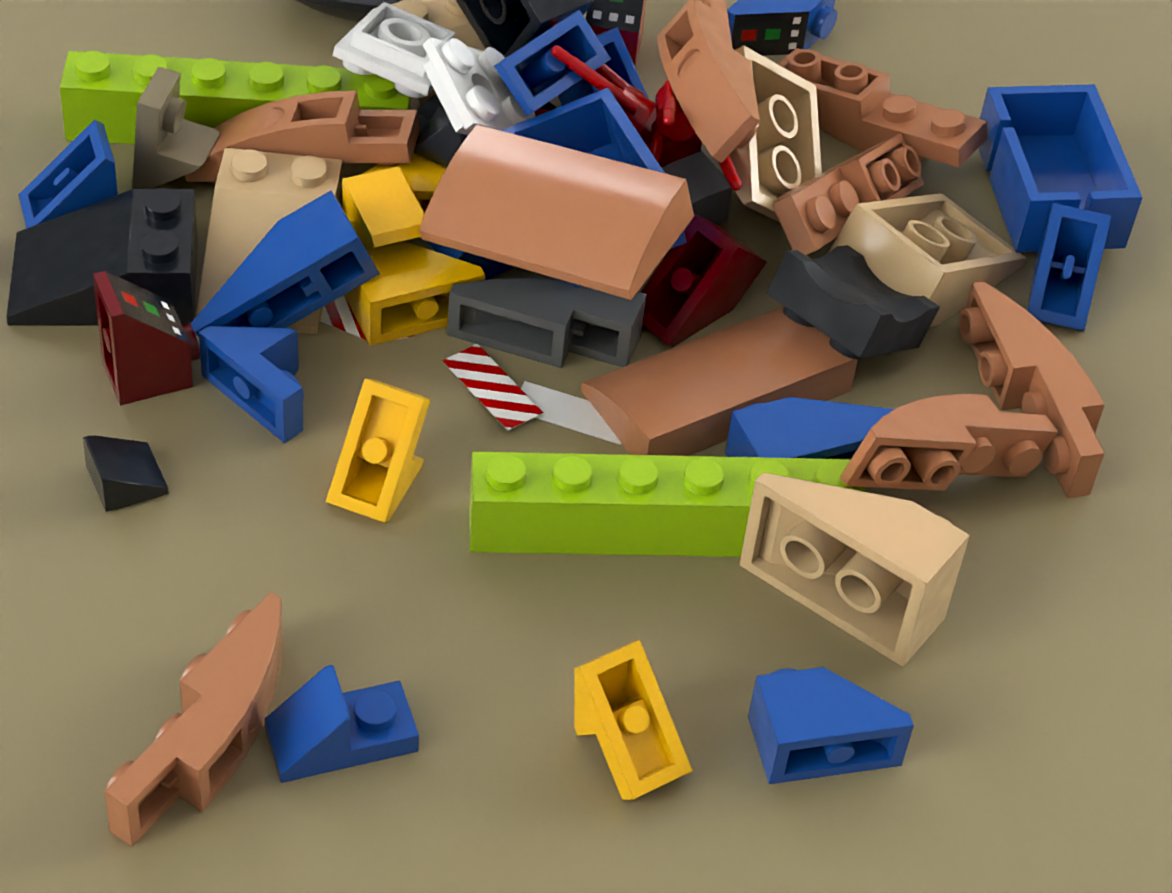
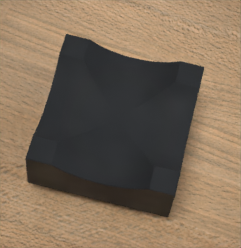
M848 245L837 246L831 252L815 259H810L798 250L786 251L766 292L770 297L785 306L783 313L788 318L803 326L816 327L831 338L829 344L833 349L853 359L919 348L940 308L939 305L925 296L906 295L885 285L868 267L864 256Z

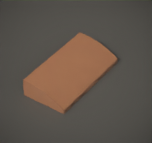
M476 125L463 141L443 173L427 207L419 232L422 240L632 300L693 219L694 213L685 178Z
M783 306L582 382L581 392L590 401L630 455L690 456L727 441L733 410L742 409L754 403H766L787 397L828 401L850 392L858 359L849 358L833 349L829 344L831 338L816 327L803 326L788 318L783 313L785 307Z

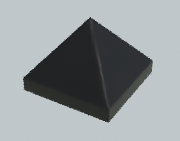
M438 107L417 142L414 154L448 167L453 156L468 135L456 133L444 108Z

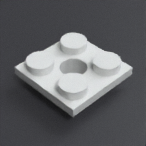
M383 2L377 9H372L335 45L332 56L343 60L344 67L359 75L376 74L394 82L395 88L400 93L409 97L422 98L428 96L434 89L423 68V65L430 59L422 44L429 37L449 41L455 37V32Z
M429 37L422 44L430 59L423 65V68L456 133L469 135L476 125L503 130L535 117L534 112L528 116L525 115L495 69L494 65L505 59L496 49L488 47L483 51L467 47L456 38L444 41Z

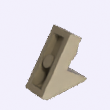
M158 67L137 102L132 189H152L197 171L204 165L220 136V132L217 129L184 119L186 100L179 98L181 73Z

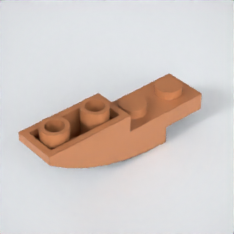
M688 0L657 36L659 53L673 93L685 116L710 155L722 163L736 147L743 148L755 135L759 126L760 118L751 61L732 47L726 0Z
M796 48L778 64L816 85L819 127L833 137L862 152L902 133L906 144L915 150L920 162L924 158H928L959 168L987 140L986 120L965 115L959 110L944 109L916 101L907 95L890 93V74L869 69L863 64L848 63L820 55L814 50Z
M357 90L320 92L266 103L242 112L214 127V129L220 132V136L208 158L200 169L185 175L186 182H210L216 184L225 148L252 149L301 156L310 155L321 158L343 160V163H375L381 166L410 163L420 132L418 111L360 110Z
M902 133L841 162L778 197V201L773 203L772 206L792 250H798L807 255L837 238L854 206L858 203L904 198L924 185L921 177V163L915 150L906 144Z
M984 281L972 283L966 308H963L959 314V331L964 343L971 345L979 362V374L985 387L991 388L1001 410L1022 408V413L1046 415L1058 433L1043 453L1048 471L1053 475L1056 474L1067 498L1090 495L1105 454L1095 435L1105 405L1074 356L1039 320L1011 298Z
M955 394L920 399L896 408L871 427L840 478L845 486L942 491L947 489L958 474L1027 478L1030 472L1041 462L1043 453L1053 441L1058 431L1046 415L1000 412L988 395Z
M270 592L253 610L241 612L230 625L226 636L207 654H199L187 665L180 680L182 714L176 713L172 715L160 728L155 741L135 761L130 760L123 763L112 775L105 790L109 830L130 846H133L179 798L203 812L226 786L247 756L264 724V718L267 716L274 698L281 669L283 646L281 597Z

